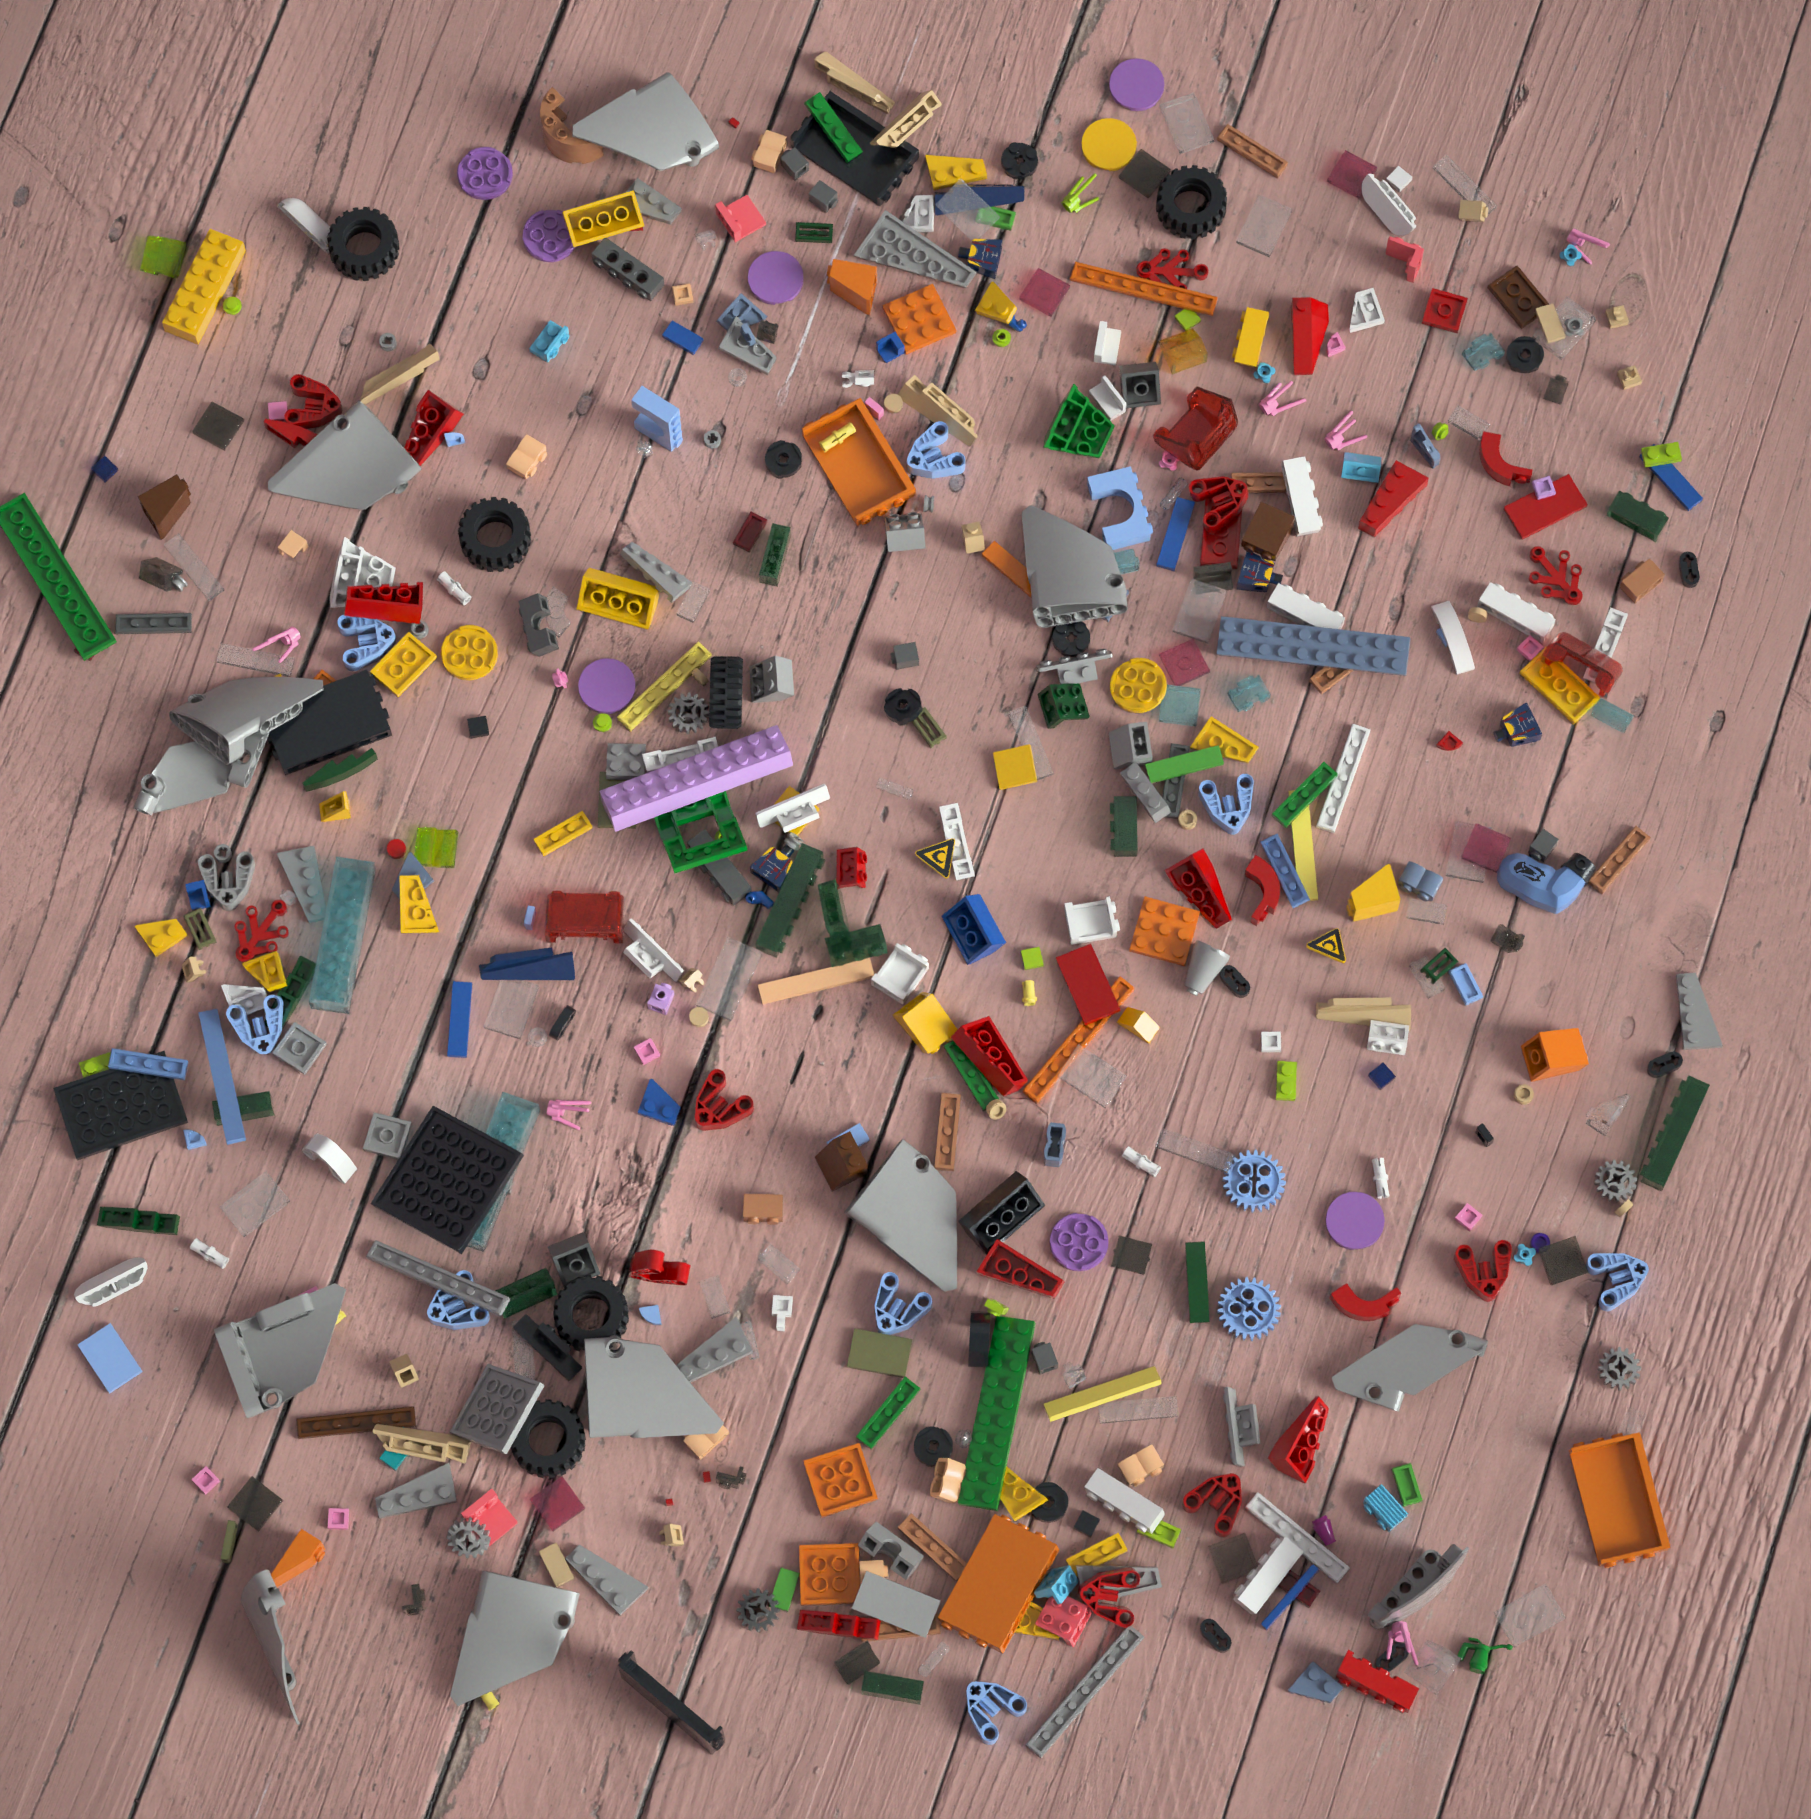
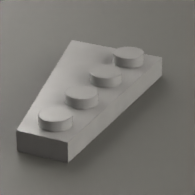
M310 846L277 853L308 922L328 920L315 847Z
M1696 973L1676 974L1683 1050L1722 1048L1721 1039Z
M735 1317L676 1366L691 1383L752 1354L753 1351L738 1318Z
M447 1463L376 1497L379 1519L457 1502L450 1464Z
M578 1545L565 1558L620 1616L649 1589L648 1586L581 1545Z
M1075 1565L1080 1585L1099 1572L1127 1567L1134 1568L1140 1576V1582L1136 1587L1117 1588L1100 1585V1588L1118 1590V1597L1162 1587L1158 1567ZM1127 1574L1125 1581L1132 1582L1135 1579V1574ZM1088 1588V1590L1084 1591L1083 1593H1085V1595L1088 1596V1594L1092 1593V1591L1090 1590V1588Z

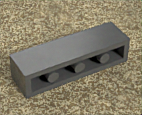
M704 829L687 842V848L689 849L714 840ZM728 857L698 866L704 874L707 872L711 877L709 879L711 884L715 888L719 887L722 891L721 896L727 903L730 901L733 906L751 892V886Z

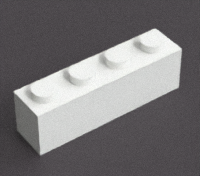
M1305 456L1284 460L1281 463L1291 514L1295 516L1294 528L1296 537L1318 533L1323 523L1321 516H1318L1317 508H1319L1317 497L1314 498L1313 490H1315L1314 481L1309 477V472H1311L1310 463L1306 461Z
M1491 582L1477 607L1486 610L1487 613L1528 636L1531 635L1542 644L1552 630L1556 620L1550 613L1537 609L1533 603H1526L1517 594L1509 593L1501 585Z
M1278 583L1267 602L1268 609L1298 625L1341 629L1344 625L1345 617L1340 612L1327 609L1323 603L1310 600L1307 595L1293 591L1286 584L1281 585Z
M1097 1468L1085 1485L1087 1496L1095 1502L1099 1500L1103 1503L1104 1508L1110 1512H1113V1510L1118 1512L1121 1519L1126 1522L1132 1521L1136 1524L1135 1527L1144 1533L1147 1531L1152 1534L1165 1516L1161 1507Z
M1286 1537L1276 1538L1271 1543V1550L1268 1554L1265 1553L1258 1561L1260 1563L1258 1567L1248 1573L1246 1576L1248 1580L1244 1585L1241 1584L1234 1592L1236 1595L1233 1600L1249 1614H1257L1303 1553L1300 1548Z

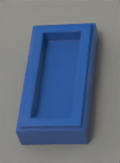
M673 320L662 334L664 339L692 355L696 353L704 341L702 337Z

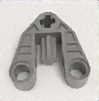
M245 851L239 853L236 858V888H233V872L225 871V873H221L222 889H219V876L215 859L209 854L202 855L198 860V866L209 895L225 911H233L249 891L255 870L253 856ZM250 860L248 865H241L242 861ZM205 863H212L210 868H203Z

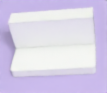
M1100 321L1094 362L1116 365L1121 330L1107 328V322Z
M1104 375L1101 383L1090 389L1089 394L1106 417L1112 421L1126 412V402Z

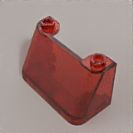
M1196 386L1187 396L1188 411L1170 431L1165 427H1160L1153 434V438L1158 446L1189 468L1198 471L1236 430L1238 418L1231 398Z
M1561 632L1557 634L1542 654L1541 662L1547 666L1554 662L1563 663L1566 656L1578 661L1598 673L1595 679V684L1600 689L1598 695L1607 700L1622 675L1621 664L1569 633Z
M552 891L551 894L547 895L545 918L546 943H556V938L561 937V940H565V937H596L607 940V937L613 939V943H623L624 896L620 895V892L611 891L609 894Z

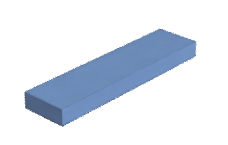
M1275 834L1261 841L1260 843L1276 872L1292 908L1309 901L1310 898L1279 835Z
M112 1048L108 1068L185 1080L188 1060Z

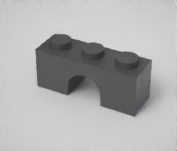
M537 593L520 600L519 613L523 618V630L527 635L528 650L539 657L558 650L555 632L548 628L540 630L541 620L551 615L547 597Z

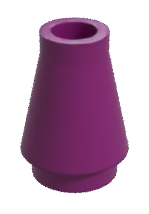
M1326 1515L1312 1521V1528L1324 1542L1325 1546L1336 1542L1331 1521Z

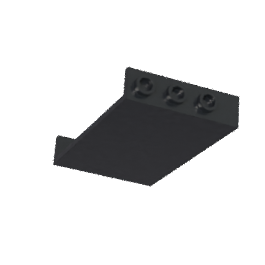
M829 91L825 96V100L863 152L846 163L812 114L809 117H805L798 131L795 130L791 135V147H795L802 155L881 206L883 202L886 203L890 199L891 192L895 188H899L903 177L911 173L914 163L919 158V149L905 140L895 148L871 145L870 142L885 127Z
M364 670L324 685L323 691L302 702V710L299 715L269 732L267 737L268 743H273L275 748L272 750L275 761H280L285 776L392 736L387 721L390 717L387 709H382L380 704L383 702L380 691H375L374 686L377 684L373 674L369 675L368 671Z
M632 1650L628 1654L625 1652L619 1658L618 1668L621 1678L712 1755L725 1743L723 1728L719 1726L714 1730L637 1664Z

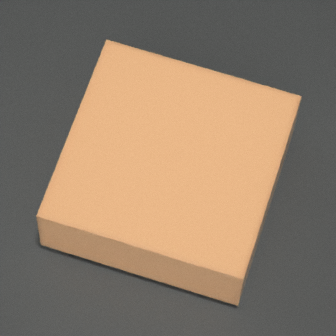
M690 283L672 286L675 306L694 303Z

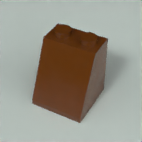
M177 474L138 496L143 512L161 540L166 537L191 503L189 487L184 478L180 480Z
M1260 502L1244 534L1241 546L1249 553L1255 552L1260 554L1265 560L1276 561L1293 531L1295 516Z
M850 1131L833 1139L815 1156L832 1192L867 1175L868 1165Z

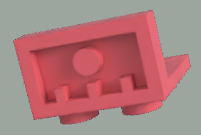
M748 195L727 206L722 201L715 204L716 215L734 242L766 225L765 220Z
M1389 236L1386 255L1407 262L1405 273H1407L1406 281L1414 283L1422 263L1424 249L1417 244L1404 242L1399 237Z
M490 1489L461 1513L465 1521H468L469 1517H471L472 1522L478 1519L480 1526L482 1524L486 1525L484 1530H489V1537H491L489 1546L518 1523L498 1499L493 1489Z
M1052 1596L1047 1600L1035 1624L1063 1638L1067 1645L1074 1647L1092 1611L1087 1605L1069 1596L1061 1604H1057Z

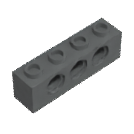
M604 238L592 252V261L595 266L607 270V273L612 278L621 280L625 287L634 289L643 299L647 298L652 301L665 285L664 277L607 238ZM611 258L616 259L615 262H609L608 260ZM624 269H631L628 273L623 272ZM639 279H645V280H646V281L643 282V283H639V282H638Z

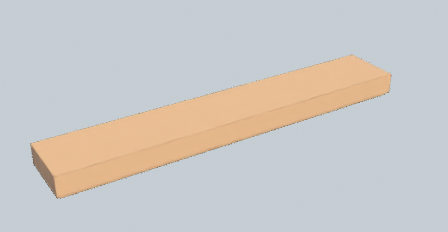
M870 958L759 984L758 989L763 1005L870 979L874 976V971Z

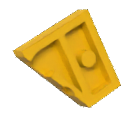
M992 281L975 311L979 315L1009 324L1017 308L996 283Z
M177 919L134 926L155 957L188 936Z
M277 951L242 963L243 967L268 992L287 986L280 956Z

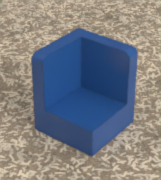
M896 332L876 342V350L885 363L905 353V346Z
M204 880L185 884L192 911L211 907Z

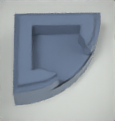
M747 322L741 325L740 333L747 344L752 346L756 341Z

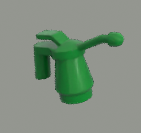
M1469 1637V1642L1479 1644L1464 1642L1456 1660L1463 1661L1469 1649L1475 1650L1469 1662V1670L1474 1673L1484 1674L1488 1667V1653L1490 1650L1499 1648L1512 1650L1513 1646L1511 1644L1487 1646L1482 1644L1479 1639Z

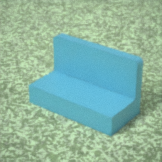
M1345 452L1341 478L1378 483L1382 457Z

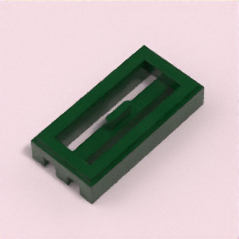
M796 222L795 242L832 243L833 224ZM800 228H803V229H826V230H829V231H817V230L806 231V230H800Z
M1444 948L1420 972H1425L1427 974L1425 977L1427 979L1430 978L1432 980L1431 983L1434 984L1458 960ZM1445 954L1447 957L1430 971L1428 968ZM1448 960L1452 961L1437 976L1434 975V973L1439 968H1441Z

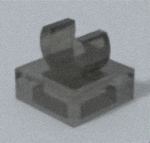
M761 320L757 339L774 344L779 325L777 323H769L767 320Z

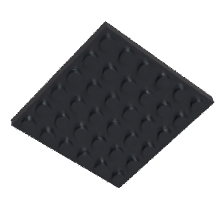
M432 1106L370 1204L462 1255L524 1155L445 1111Z

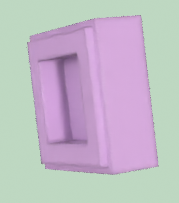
M1550 476L1533 480L1531 483L1537 500L1556 494Z

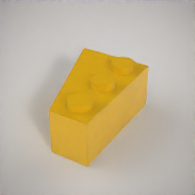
M1247 307L1246 311H1242L1240 322H1243L1242 330L1238 329L1236 340H1239L1238 348L1234 347L1232 358L1235 359L1234 363L1257 368L1269 312Z

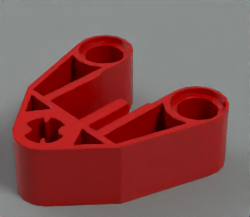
M296 374L291 378L290 385L293 394L298 397H305L306 400L305 409H289L285 412L284 419L286 423L310 429L322 427L342 414L340 399L327 385L301 374ZM298 383L303 384L300 388L295 387ZM291 418H298L295 422L289 421Z
M1224 476L1196 479L1189 484L1192 500L1200 502L1212 498L1216 509L1207 512L1203 517L1205 530L1211 534L1217 533L1236 518L1249 496L1247 485L1243 481ZM1196 488L1202 489L1199 493L1193 492ZM1210 520L1217 521L1214 525L1207 524Z
M714 1069L710 1072L696 1098L695 1122L697 1128L702 1131L725 1129L750 1116L754 1111L753 1100L748 1095L738 1097L718 1117L716 1115L728 1105L725 1098L719 1096L707 1108L726 1086L725 1073L720 1069ZM715 1077H721L723 1079L720 1083H714L712 1081ZM742 1103H748L750 1104V1107L748 1109H742L740 1108V1105ZM703 1117L705 1119V1117H707V1122L704 1123L703 1121V1123H701L700 1118Z
M1500 1240L1495 1244L1492 1253L1495 1278H1492L1490 1261H1483L1478 1263L1481 1280H1478L1476 1262L1474 1261L1471 1247L1460 1245L1456 1249L1454 1261L1467 1287L1486 1302L1493 1301L1506 1282L1512 1247L1506 1240ZM1503 1247L1507 1250V1253L1504 1255L1500 1254L1497 1248ZM1465 1252L1468 1254V1258L1462 1259L1458 1253ZM1486 1288H1490V1291L1493 1290L1492 1293L1487 1294L1488 1291L1485 1292Z
M650 1249L634 1253L628 1276L633 1279L653 1283L684 1286L687 1285L691 1265L684 1262L664 1261V1252Z
M1233 1473L1211 1477L1188 1492L1183 1498L1182 1506L1188 1513L1197 1512L1216 1488L1219 1491L1209 1502L1213 1509L1218 1511L1228 1497L1231 1498L1214 1525V1532L1219 1537L1230 1535L1242 1503L1241 1480L1238 1475ZM1231 1480L1234 1481L1235 1487H1233V1485L1231 1488L1228 1487V1481H1230V1483ZM1188 1499H1194L1196 1500L1197 1505L1194 1507H1190L1187 1505L1186 1501ZM1226 1523L1229 1529L1221 1531L1218 1528V1524Z
M1131 1567L1099 1572L1083 1582L1078 1588V1593L1096 1615L1121 1627H1129L1134 1622V1615L1129 1608L1098 1602V1600L1117 1602L1118 1590L1100 1588V1585L1134 1588L1139 1584L1140 1576ZM1129 1573L1135 1574V1579L1132 1582L1125 1581V1577ZM1088 1588H1090L1092 1593H1089L1088 1596H1086L1083 1592L1087 1591ZM1122 1613H1129L1127 1621H1120L1119 1617Z

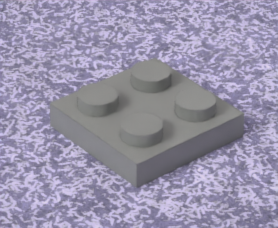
M608 743L606 779L630 780L645 774L642 754L646 753V744Z
M294 1022L273 1051V1055L305 1075L327 1043Z
M374 1112L363 1150L399 1159L404 1151L412 1123Z

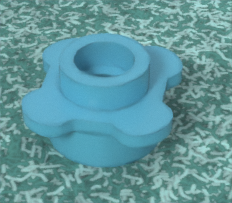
M1570 244L1564 251L1560 252L1559 256L1567 262L1568 266H1573L1577 259H1581L1582 253L1578 252L1574 245Z
M1264 362L1259 363L1257 371L1253 374L1254 378H1259L1264 383H1269L1271 376L1275 374V368Z
M1519 1244L1514 1260L1530 1266L1536 1250L1525 1247L1524 1244Z

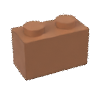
M1650 558L1646 562L1641 561L1635 567V571L1632 573L1628 572L1621 578L1620 589L1634 603H1637L1664 579L1665 574Z
M744 1194V1222L748 1224L767 1222L769 1225H777L779 1222H783V1195Z

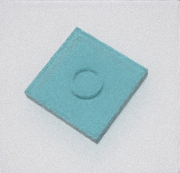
M1167 685L1166 694L1161 701L1159 722L1196 726L1201 689Z

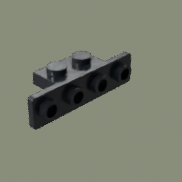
M525 1314L513 1326V1330L568 1381H571L582 1369V1366L569 1355L571 1351L570 1344L564 1338L560 1339L555 1334L554 1328L550 1325L542 1323L539 1326Z

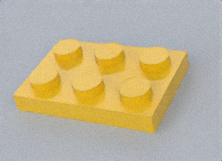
M408 632L370 671V674H373L380 683L399 697L437 656Z

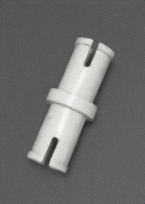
M445 571L438 576L437 581L448 590L450 595L456 597L462 605H466L471 600L472 596Z
M1129 1146L1122 1155L1123 1158L1136 1165L1137 1169L1141 1168L1154 1178L1161 1169V1166L1147 1159L1146 1155H1141Z
M1378 1158L1372 1159L1374 1170L1373 1182L1376 1183L1377 1198L1382 1199V1196L1383 1198H1388L1390 1195L1384 1158H1379V1160Z
M197 1238L190 1246V1249L203 1256L204 1260H210L222 1269L229 1262V1258L216 1251L215 1247H209Z

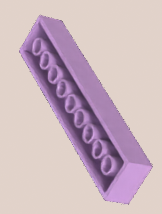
M775 725L600 790L599 792L604 809L616 832L791 767L793 762L790 750L778 726Z

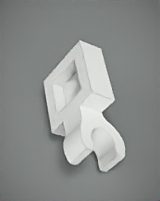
M874 370L855 371V373L843 372L842 378H848L849 381H843L842 387H850L853 383L863 387L874 385Z
M773 1295L772 1316H777V1331H785V1317H791L793 1296Z

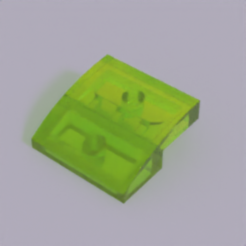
M147 236L140 271L157 276L160 273L178 278L186 242L165 237Z
M435 827L417 828L414 856L425 867L454 868L458 831L456 829L438 830Z

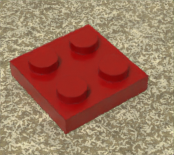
M1432 288L1422 324L1458 333L1468 298Z

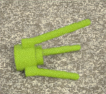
M1096 173L1076 191L1084 180L1082 176L1067 196L1063 198L1061 204L1069 213L1073 211L1077 213L1082 208L1099 200V197H1096L1079 205L1081 201L1078 198V195L1097 176Z

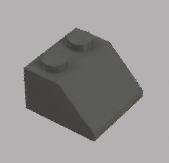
M1156 362L1119 366L1122 398L1126 402V408L1161 405L1159 369Z
M584 1232L547 1246L564 1289L568 1282H575L574 1279L577 1277L584 1279L586 1278L585 1275H591L592 1278L600 1275L595 1257Z

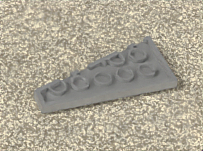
M886 210L854 254V257L964 288H967L976 275V271Z

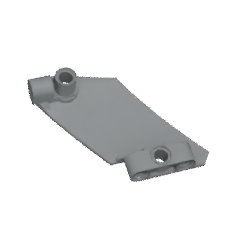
M257 731L244 739V753L242 757L228 765L224 764L196 741L169 747L153 772L141 779L142 789L139 792L133 809L152 816V813L177 808L226 793L230 783L245 788L248 787L269 732L262 734ZM250 756L249 760L243 763L244 757ZM155 781V785L152 788H148L149 784Z
M1414 1324L1334 1375L1332 1380L1336 1390L1399 1412L1405 1393L1414 1396L1476 1356L1483 1357L1488 1340L1462 1332L1461 1330H1447ZM1455 1334H1460L1463 1337V1341L1458 1345L1454 1344L1452 1337ZM1372 1388H1379V1397H1370V1390Z

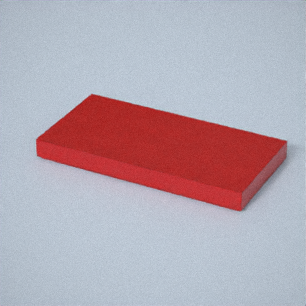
M1569 474L1552 482L1556 491L1555 495L1537 500L1535 492H1532L1504 506L1505 513L1522 540L1587 507V502Z
M1212 498L1205 499L1204 515L1216 509ZM1242 510L1236 518L1214 534L1208 533L1205 530L1203 522L1200 566L1238 568ZM1210 520L1207 524L1214 525L1217 521Z
M1091 943L1056 957L1057 964L1085 1026L1121 1011Z

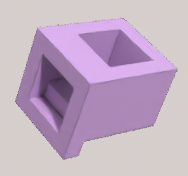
M666 983L655 984L647 1003L648 1009L666 1015L674 997L672 987ZM658 994H663L665 996L663 998H659Z

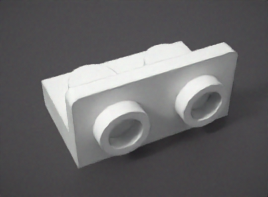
M1371 1020L1367 1050L1405 1055L1409 1025Z

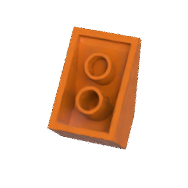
M303 1529L299 1531L271 1573L276 1587L313 1567L316 1562H320L323 1559L325 1547L319 1539Z

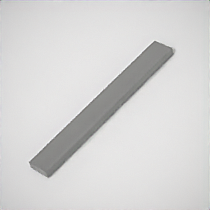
M375 1240L366 1255L368 1260L499 1316L503 1314L510 1301V1298L377 1240Z
M1126 1627L1026 1743V1746L1038 1757L1042 1758L1140 1644L1144 1636L1134 1627Z

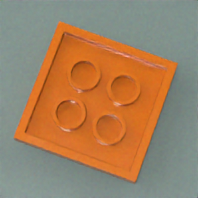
M933 284L882 305L894 332L897 333L905 346L906 355L956 333V328Z
M1144 896L1129 951L1185 966L1200 911Z
M860 1443L803 1461L821 1518L878 1500Z
M859 1543L799 1545L801 1606L854 1603L860 1588Z

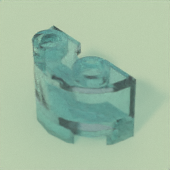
M1490 333L1488 336L1483 334L1471 342L1473 346L1467 350L1464 349L1462 356L1472 369L1476 371L1479 368L1484 369L1487 367L1490 359L1494 358L1497 360L1501 358L1505 351L1492 333Z
M1257 675L1256 678L1249 676L1237 683V688L1230 689L1227 693L1238 712L1242 710L1248 711L1254 706V702L1260 701L1263 703L1271 696L1260 675Z

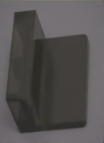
M158 557L141 561L139 579L167 592L172 590L173 577L183 574V569Z
M1231 562L1193 567L1196 594L1232 590Z
M868 1640L834 1662V1666L847 1685L880 1664Z

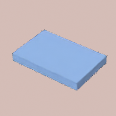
M111 1323L78 1344V1347L109 1394L143 1372Z

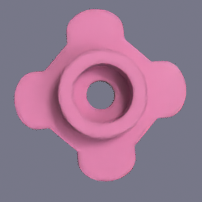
M1164 451L1162 453V460L1159 461V466L1174 471L1177 469L1176 464L1180 460V456L1171 451Z
M557 668L556 672L552 674L554 684L557 688L563 686L565 689L568 682L567 675Z

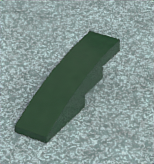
M370 748L358 759L351 754L338 765L331 760L302 783L304 790L308 792L324 788L349 778L378 760L376 752Z
M299 956L292 973H289L286 979L287 986L279 990L277 994L283 1000L282 1030L298 1005L318 966L317 963L303 956ZM277 999L274 1000L271 1007L272 1009H275L278 1006ZM265 1019V1026L268 1027L267 1020Z
M100 1207L97 1226L134 1232L177 1235L180 1216L177 1214H160L156 1211H139L136 1208Z
M1205 1241L1185 1242L1189 1322H1210Z

